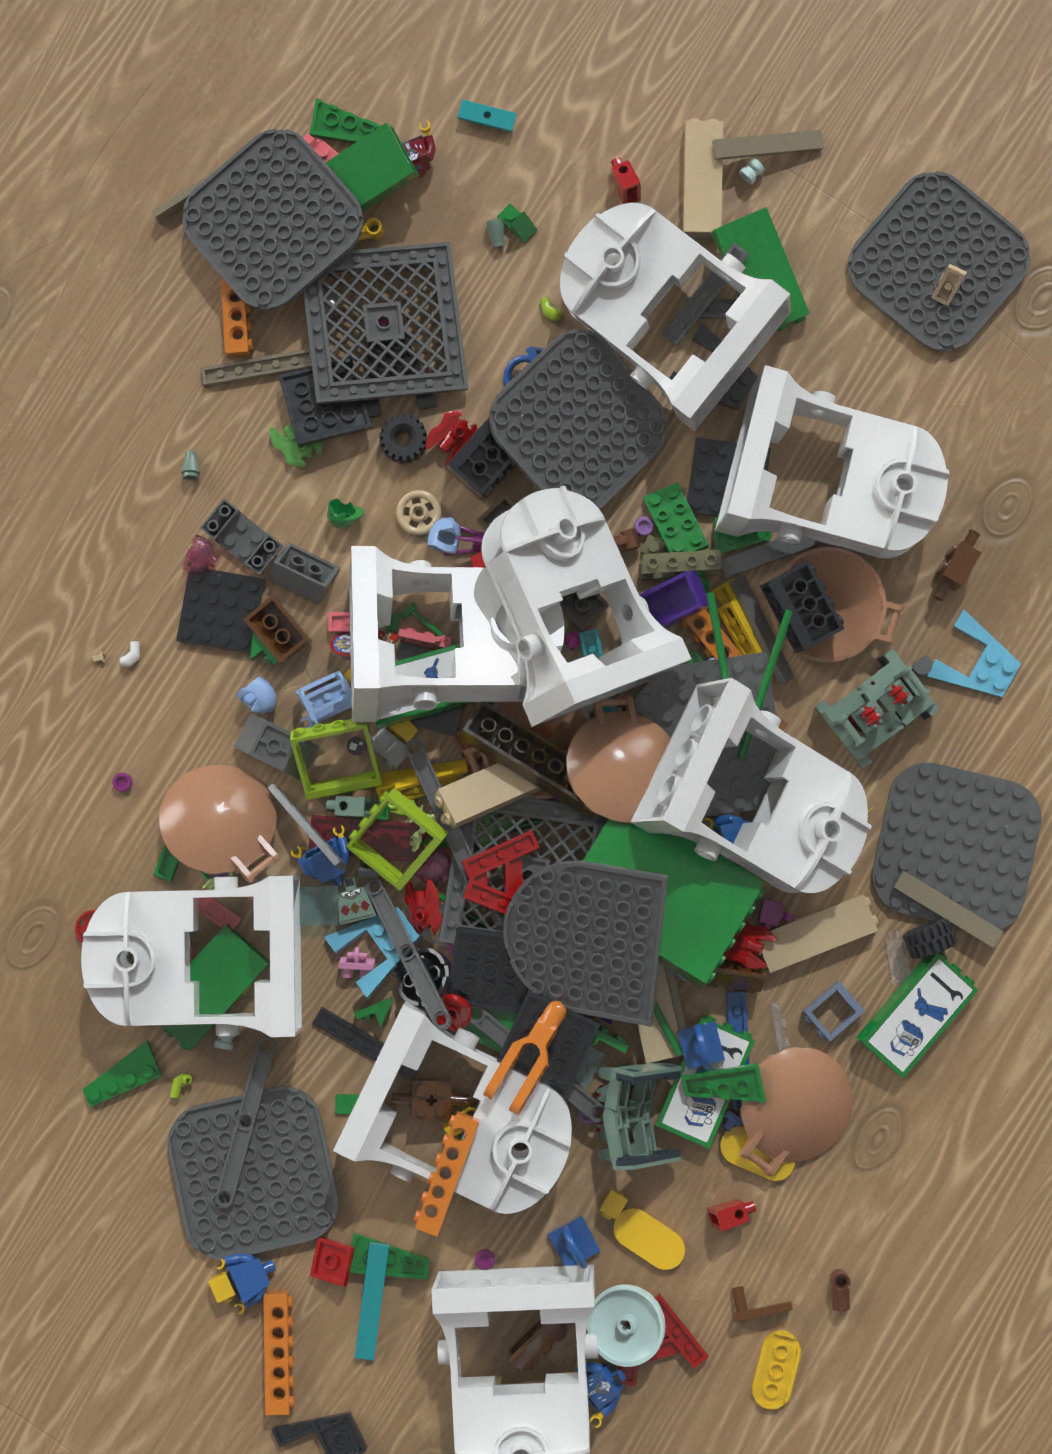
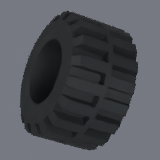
M949 919L929 922L913 928L903 935L912 959L924 958L942 952L957 943Z

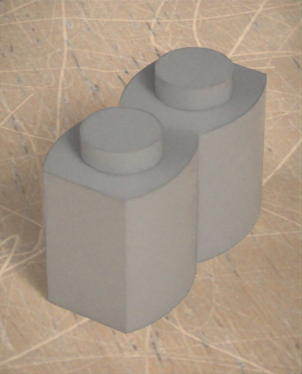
M386 728L379 729L374 735L373 742L377 757L379 755L385 758L384 763L391 769L394 766L399 769L408 758L406 745Z

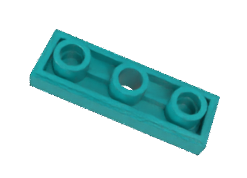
M462 99L458 120L512 133L517 113Z

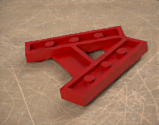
M530 830L461 861L469 879L462 898L505 915L514 894L523 884L522 855L540 848L533 831ZM503 864L505 892L487 886V871Z
M659 1293L654 1298L663 1311L666 1325L665 1333L668 1337H664L659 1350L645 1363L682 1353L693 1369H695L709 1355ZM638 1365L632 1367L618 1366V1370H623L626 1379L621 1383L623 1385L636 1386Z

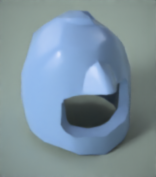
M451 517L436 521L430 529L427 546L437 551L456 554L460 542L456 537L461 536L458 523Z
M261 676L236 693V697L251 709V712L259 714L271 713L277 703V694L274 688Z

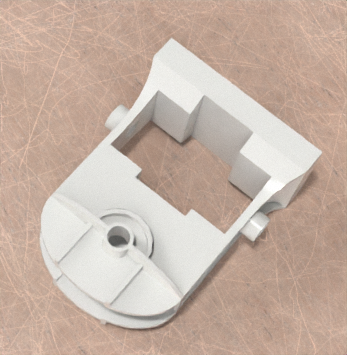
M626 203L613 207L602 214L597 213L595 218L579 232L564 255L565 260L560 276V290L570 314L588 330L602 336L617 353L636 367L630 375L635 382L646 390L654 383L669 400L677 418L693 431L697 430L791 313L790 293L773 280L757 279L742 274L745 266L734 256L727 253L722 261L656 210L645 204ZM704 264L741 294L725 314L727 325L731 331L706 362L692 355L674 379L671 380L632 350L650 329L647 318L672 286L676 284L682 289L698 267Z
M765 365L750 390L715 531L735 537L753 532H778L777 539L788 544H800L801 537L877 558H895L906 553L922 540L938 521L946 498L949 470L946 469L940 446L933 436L924 429L834 404L836 397L833 394L825 391H814L811 394L800 387L788 371ZM792 415L844 426L837 457L845 459L837 494H834L826 502L820 524L769 508L777 476L763 468L769 444H778L790 427Z
M565 486L541 490L523 498L510 510L495 518L487 528L482 540V556L518 638L516 643L517 652L525 660L527 689L523 707L532 727L593 704L600 699H606L647 683L661 673L670 671L691 660L682 637L663 628L650 614L647 602L636 591L602 512L586 497L567 491ZM575 592L580 600L604 592L615 617L622 645L599 657V660L594 654L567 663L552 641L540 613L562 601L563 596Z
M375 546L351 547L349 599L352 722H376L389 712L409 705H413L418 710H431L437 706V702L524 701L527 689L525 660L517 652L516 643L518 638L487 568L432 567L431 563L425 560H416L407 564L390 558ZM449 592L450 621H459L460 648H455L452 665L453 678H419L395 675L394 644L379 640L377 628L390 625L393 595ZM559 602L543 613H540V616L552 641L561 653L564 640V619Z
M733 678L696 685L651 782L631 820V823L648 833L670 834L697 843L694 851L698 855L711 861H716L718 855H721L775 888L787 893L821 892L834 885L845 874H850L852 872L851 868L862 851L867 832L872 827V825L867 823V799L859 780L847 770L779 729L781 719L768 711H760L754 702L751 689ZM744 731H747L773 746L777 751L764 779L771 783L752 823L742 824L734 843H731L701 822L715 794V791L707 784V781L723 748L737 746Z
M269 876L258 883L239 888L238 877H214V890L118 893L109 897L98 907L89 922L86 932L83 934L84 939L81 951L83 986L87 988L88 994L97 1010L106 1019L115 1024L123 1026L216 1024V1036L240 1035L239 1026L259 1030L270 1037H295L302 1031L300 876ZM254 897V930H270V979H260L254 982L255 1013L200 1014L199 981H190V932L199 930L198 898ZM131 953L134 956V963L130 959Z
M405 1002L333 1151L353 1161L375 1160L393 1164L390 1172L408 1182L412 1181L415 1173L429 1179L431 1172L435 1173V1167L384 1142L398 1112L384 1103L402 1065L418 1070L432 1040L487 1065L473 1095L480 1102L472 1117L480 1119L454 1192L498 1213L511 1214L529 1208L545 1194H548L559 1178L569 1154L572 1126L569 1108L564 1097L551 1086L540 1081L521 1113L517 1116L515 1113L510 1112L509 1107L527 1078V1075L513 1068H510L503 1080V1085L499 1086L492 1100L484 1096L483 1093L500 1065L497 1058L475 1048L480 1039L475 1034L458 1028L454 1036L446 1029L441 1030L433 1024L426 1008L417 1007ZM521 1142L526 1144L527 1147L516 1149L513 1145ZM449 1149L447 1155L449 1158L454 1159L458 1156V1152L455 1149ZM443 1168L440 1170V1174L442 1177L447 1178L451 1176V1171L448 1168Z
M579 1265L438 1272L432 1287L433 1315L440 1323L446 1340H438V1364L450 1365L455 1454H590L586 1359L598 1358L597 1333L586 1334L589 1317L595 1307L594 1265H588L586 1269H582ZM540 1310L541 1324L575 1323L578 1373L546 1374L545 1383L495 1385V1376L462 1377L460 1328L489 1326L492 1312Z

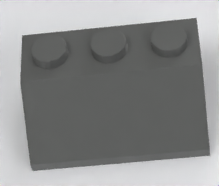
M288 543L274 561L269 580L320 604L327 595L340 567Z

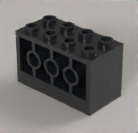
M488 418L448 462L446 470L481 500L483 497L487 498L493 492L494 484H500L506 477V471L508 469L512 470L516 464L495 441ZM489 454H494L495 459H490ZM476 468L483 469V473H477Z
M809 560L759 585L780 625L785 610L793 611L786 637L795 653L805 651L845 629L843 618L839 614L837 615L832 598L827 596L825 592L826 587L823 581L818 579L816 575L817 570Z

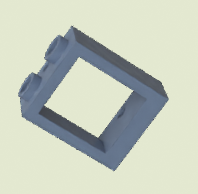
M838 980L802 1010L805 1013L803 1018L810 1026L814 1024L818 1029L815 1032L822 1040L826 1038L828 1041L833 1040L865 1012ZM836 991L853 1010V1013L829 1033L812 1014V1011Z

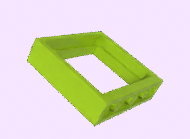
M351 718L344 721L336 720L324 725L316 724L309 728L301 727L291 731L290 742L307 800L382 785V773L368 722H352ZM363 729L374 771L311 783L300 742Z
M393 788L390 793L386 791L379 799L381 804L379 806L375 804L368 812L371 815L369 819L365 817L358 825L360 830H354L348 837L351 841L346 847L400 891L448 834V831L398 790ZM389 802L433 837L432 841L404 874L360 839Z

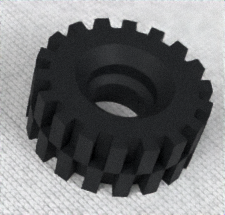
M399 413V416H391L392 419L385 421V425H382L381 432L379 433V441L383 452L392 461H399L400 464H404V462L412 463L414 459L415 461L418 460L419 456L424 454V449H426L427 433L423 423L417 417H412L408 413L407 415ZM401 432H407L411 436V442L406 446H401L396 441L397 435Z

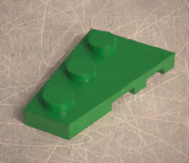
M715 517L713 550H720V554L771 540L772 532H753L739 537L717 532L715 528L718 518Z

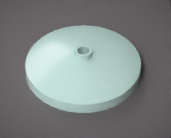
M628 1284L616 1285L602 1292L595 1299V1307L587 1324L588 1334L597 1333L598 1353L610 1363L624 1367L637 1366L652 1358L663 1343L666 1328L663 1311L656 1299L646 1290Z

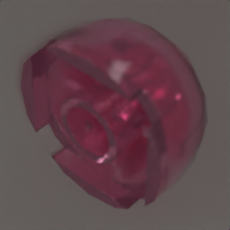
M196 534L191 541L194 545L187 550L183 562V570L199 574L207 571L209 566L213 567L217 556L214 555L215 548L210 540Z
M438 847L415 872V875L425 884H427L428 880H432L433 884L439 881L444 883L449 878L450 856L444 849Z

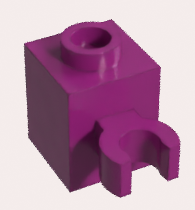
M762 899L757 921L762 922L761 926L772 929L773 925H779L780 919L793 922L794 914L783 912V903Z

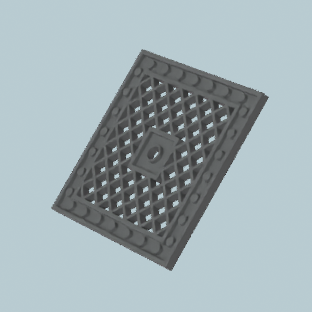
M450 242L350 250L330 267L322 278L320 276L303 291L317 405L468 390ZM418 265H420V266L416 269V271H415L412 267H410V266H418ZM395 267H401L397 272L392 269ZM423 267L431 272L427 278L419 274ZM372 269H381V271L377 274ZM404 269L412 274L408 280L400 275ZM363 270L360 275H358V274H356V273L354 272V271ZM386 270L393 275L389 282L381 277ZM336 272H344L340 277L335 274ZM367 272L375 277L370 284L363 279ZM348 273L356 279L351 285L343 280ZM329 275L337 280L332 287L325 282ZM433 276L435 277L436 286L429 282ZM415 277L423 282L418 289L411 284ZM396 279L404 284L400 290L392 285ZM378 280L385 285L381 292L373 287ZM358 282L366 287L362 293L354 289ZM340 283L347 288L343 295L335 290ZM426 285L433 290L429 297L421 292ZM322 286L328 290L324 297ZM407 287L415 292L410 299L402 293ZM388 288L396 294L391 300L383 295ZM369 290L377 295L372 302L365 297ZM350 292L358 297L353 304L346 299ZM436 293L438 304L431 300L436 295ZM331 294L339 298L335 305L327 300ZM417 295L425 300L421 307L413 302ZM398 297L406 302L402 309L401 303L395 302ZM381 298V299H382L384 302H386V303H377V302H378V300ZM361 300L366 303V305H362L363 311L356 307ZM342 302L350 307L345 314L338 309ZM428 303L436 309L431 315L423 310ZM324 304L330 308V311L326 315ZM409 305L417 310L412 317L405 312ZM353 310L360 315L356 322L348 317ZM333 312L341 317L337 323L329 319ZM438 312H439L440 322H438V321L434 318ZM419 314L427 318L423 325L415 320ZM402 316L408 320L404 327ZM363 318L365 330L358 325L363 320ZM382 318L387 319L389 325L381 327L378 321ZM344 320L352 325L347 332L339 327ZM326 322L333 327L329 333H327ZM430 322L438 327L434 333L426 329ZM411 324L419 328L415 335L407 330ZM355 328L362 333L358 340L350 335ZM336 330L343 335L339 342L331 337ZM440 331H441V333H442V340H443V341H441L438 337H436V335H437ZM422 332L430 337L425 344L417 338ZM405 335L411 339L407 345L401 342L405 341ZM365 337L367 344H372L368 349L361 344ZM346 339L354 343L350 350L342 346ZM432 340L440 345L436 352L428 347ZM329 341L335 345L331 352L329 349ZM383 342H391L388 347L382 344ZM413 342L422 347L417 354L409 348ZM395 343L403 349L398 356L390 350ZM376 345L384 350L379 357L371 352ZM357 347L365 352L360 359L352 354ZM338 348L346 354L341 361L333 355ZM443 348L445 359L438 355ZM424 350L432 355L428 362L420 357ZM405 352L413 357L409 364L401 359ZM386 354L394 358L390 365L382 360ZM368 355L375 360L371 367L363 362ZM349 357L357 362L352 369L344 364ZM435 358L443 364L439 370L430 365ZM331 359L338 364L333 369V371L331 366ZM416 360L424 365L419 372L411 367ZM397 362L405 367L400 374L393 369ZM378 364L386 369L381 376L374 371ZM359 365L367 370L363 377L354 372ZM340 367L348 372L344 379L335 374ZM426 369H429L431 372H433V373L423 374V372H424ZM408 370H409L411 373L414 374V375H405V376H404V374H405ZM389 372L394 375V377H385V376H386ZM370 373L374 377H376L373 379H366L370 375ZM351 375H352L354 378L357 379V380L347 381V380L350 378Z
M525 797L488 813L494 823L487 828L480 821L486 815L461 825L460 828L471 853H473L474 841L480 848L473 855L475 856L484 852L493 844L497 846L496 842L504 836L507 840H510L507 834L514 828L517 829L520 835L523 834L519 825L527 820L532 827L531 830L535 831L540 837V840L537 841L538 845L543 842L548 848V851L542 856L536 850H533L537 858L522 855V874L525 871H531L534 874L540 869L549 866L550 860L543 858L550 853L557 860L555 863L562 862L569 856L574 861H578L573 853L579 848H582L587 855L588 851L584 845L592 840V847L602 831L603 822L608 818L598 814L591 820L565 803ZM492 813L505 815L496 820ZM511 816L524 818L516 823ZM508 817L513 826L505 831L499 823ZM530 818L543 821L535 826ZM549 821L562 824L554 829ZM478 822L483 831L475 836ZM546 823L551 832L543 837L537 828ZM568 824L581 827L573 832ZM497 825L502 834L493 839L488 831ZM565 826L571 834L562 840L556 831ZM587 827L593 828V834ZM584 828L590 837L581 842L576 834ZM486 833L491 842L482 847L477 839ZM554 834L560 842L551 848L546 839ZM571 837L579 844L572 851L564 843ZM560 845L568 852L561 859L554 852ZM453 854L439 942L450 944L455 942L457 926L484 929L474 927L482 921L488 928L484 930L497 931L493 929L500 924L504 927L505 917L501 919L494 910H490L482 916L476 908L479 904L474 905L471 901H468L471 908L464 912L465 899L462 897L467 885ZM496 867L495 870L497 872L489 878L487 877V882L492 888L496 889L490 880L498 874L504 881V875L501 873L504 867L500 870ZM504 884L498 887L497 890L504 888ZM474 910L480 919L470 924L465 916ZM494 913L499 922L490 927L485 918ZM462 918L465 920L468 926L462 925Z

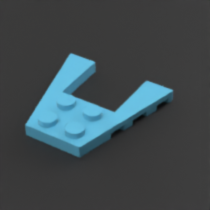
M962 610L953 627L986 645L969 677L937 659L933 661L932 669L925 677L1003 697L1021 663L965 610Z
M396 907L415 945L420 940V937L401 910ZM379 915L324 937L337 954L368 932L384 953L387 960L356 982L367 999L371 997V994L377 987H380L386 976L397 967L398 962L401 960ZM406 948V949L404 950V952H403L404 957L408 954V952H409L412 948Z

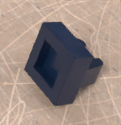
M726 1109L724 1114L726 1119L722 1126L728 1131L735 1124L741 1127L743 1124L741 1117L730 1109Z

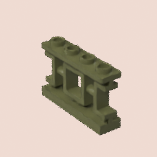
M720 550L644 554L643 559L640 560L641 580L673 578L685 571H701L706 576H717V570L721 569Z

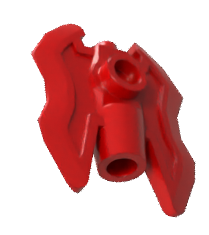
M452 410L444 413L441 423L431 429L427 437L426 449H430L440 442L438 447L443 452L448 453L451 450L445 463L446 467L448 462L478 430L475 423L471 425V428H468V422L465 419L459 420V416L463 414L461 410Z
M430 879L427 881L426 890L415 891L412 883L408 881L406 883L404 899L409 910V923L419 934L422 933L423 928L429 929L430 925L432 932H437L443 918L439 912V894Z
M746 922L741 932L737 936L734 935L733 938L736 941L728 952H724L725 960H735L749 969L765 968L767 964L753 954L761 955L764 944L759 941L776 942L777 937L764 926H753Z

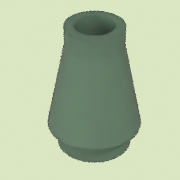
M501 219L487 221L485 228L493 243V247L500 248L505 246L504 223L501 222Z
M195 451L185 452L181 471L185 480H197L200 475L197 452Z

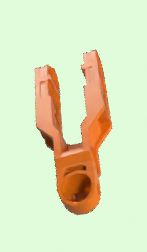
M553 1001L549 1003L529 1036L512 1043L483 1093L484 1096L492 1100L499 1086L503 1085V1080L508 1071L514 1067L524 1048L530 1044H535L540 1050V1056L509 1107V1111L517 1116L523 1110L549 1066L547 1048L566 1017V1008L562 1002Z

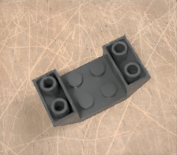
M226 499L219 503L200 527L218 544L258 575L262 574L284 546L243 515Z
M251 713L234 747L301 780L290 742L291 732ZM307 740L300 742L308 770L320 746Z

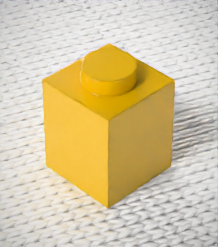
M610 1187L599 1206V1210L602 1211L601 1215L608 1220H611V1218L617 1220L628 1201L627 1196Z
M227 1271L210 1278L208 1283L217 1303L222 1301L227 1303L235 1299L236 1291Z

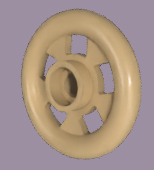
M422 490L411 491L404 495L396 508V517L399 525L403 530L413 535L428 534L433 524L440 520L442 515L441 506L436 497ZM420 498L421 503L413 505L412 499ZM430 502L433 506V510L428 511L425 504ZM404 508H410L409 516L404 515ZM417 510L423 512L421 516L415 515ZM429 516L432 521L426 525L423 521ZM411 520L419 523L417 528L409 525Z

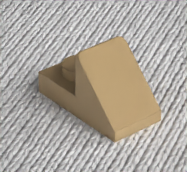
M949 264L931 298L949 306L966 275V271Z

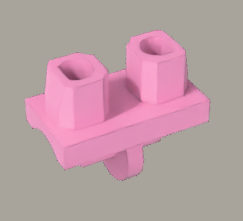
M356 947L355 952H348L347 957H340L338 969H341L343 978H351L353 976V969L360 970V978H362L374 969L375 959L367 958V953H360V947Z

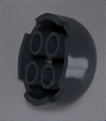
M430 948L417 950L441 998L450 993L452 988L450 974L452 963L444 954ZM413 951L410 952L405 958L411 957ZM401 962L397 971V977H399L398 992L400 996L411 1005L425 1008Z

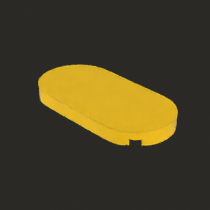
M743 1125L741 1127L734 1126L730 1131L726 1130L720 1139V1148L724 1158L730 1163L772 1181L783 1180L792 1173L795 1162L783 1161L772 1176H768L762 1168L748 1158L744 1159L741 1157L739 1152L749 1139ZM756 1147L752 1151L765 1162L769 1163L771 1161L769 1156Z
M628 1208L622 1210L617 1220H614L616 1239L623 1246L653 1266L662 1270H669L677 1267L682 1262L685 1255V1245L680 1235L639 1208Z
M777 1330L771 1332L765 1337L761 1346L751 1389L756 1402L767 1410L779 1409V1407H782L789 1401L801 1357V1348L796 1337L788 1331Z

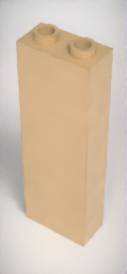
M692 118L685 121L682 231L689 237L713 238L711 232L722 226L723 160H715L712 145L714 139H723V121L718 119L700 121V119Z
M497 763L439 788L435 794V802L439 808H442L446 823L450 824L452 829H455L542 789L500 763Z
M860 894L793 920V922L770 929L777 937V941H759L764 944L761 956L767 964V971L772 973L878 931L877 926H879V922L876 916L871 914L870 908L872 905L869 898L865 897L864 894Z
M659 963L655 999L681 1048L665 969ZM654 1013L651 1027L637 1024L646 1064L677 1057Z

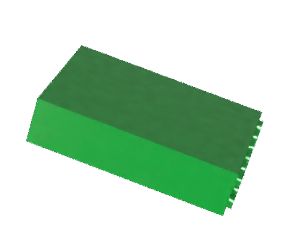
M608 819L583 861L669 875L659 963L699 988H702L704 985L708 986L716 975L713 972L714 969H718L726 958L723 955L724 952H728L736 941L733 938L734 935L737 936L746 924L743 921L744 918L747 919L755 908L753 903L757 902L763 895L765 889L762 887L765 882L721 855H718L716 861H711L698 855L694 851L697 845L694 841L670 834L648 833L633 823H617Z

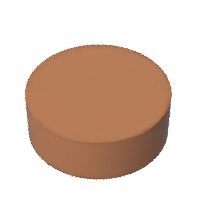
M371 790L352 791V796L370 798Z

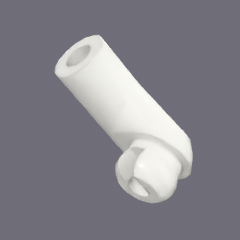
M139 641L130 642V652L120 658L121 666L131 667L139 660Z

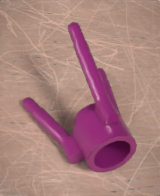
M459 525L460 530L476 536L473 538L457 536L456 539L473 542V547L476 548L457 550L456 554L444 552V556L481 552L485 532H478Z

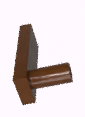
M743 1286L732 1288L736 1312H732L735 1322L793 1310L791 1301L748 1309Z

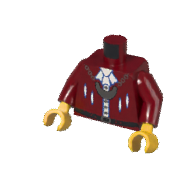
M428 120L427 128H422L419 122V128L425 137L420 135L402 143L419 174L417 178L424 177L426 171L431 169L430 162L434 159L436 153L434 139L430 135L431 125Z

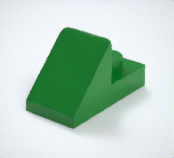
M511 203L497 216V219H501V222L524 244L537 231V228L524 211L522 213L518 211Z
M253 632L250 660L254 661L265 653L263 656L270 665L274 663V665L278 666L280 664Z
M391 997L355 1011L356 1019L362 1018V1021L373 1018V1013H375L379 1025L382 1027L393 999Z

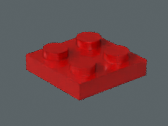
M322 1236L318 1237L310 1276L342 1287L347 1286L355 1247Z

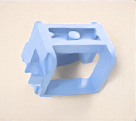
M340 671L317 679L295 691L308 713L306 717L301 719L302 722L304 720L309 722V725L305 728L313 727L327 718L352 708L351 688ZM334 677L337 678V681L307 695L304 694L306 690Z

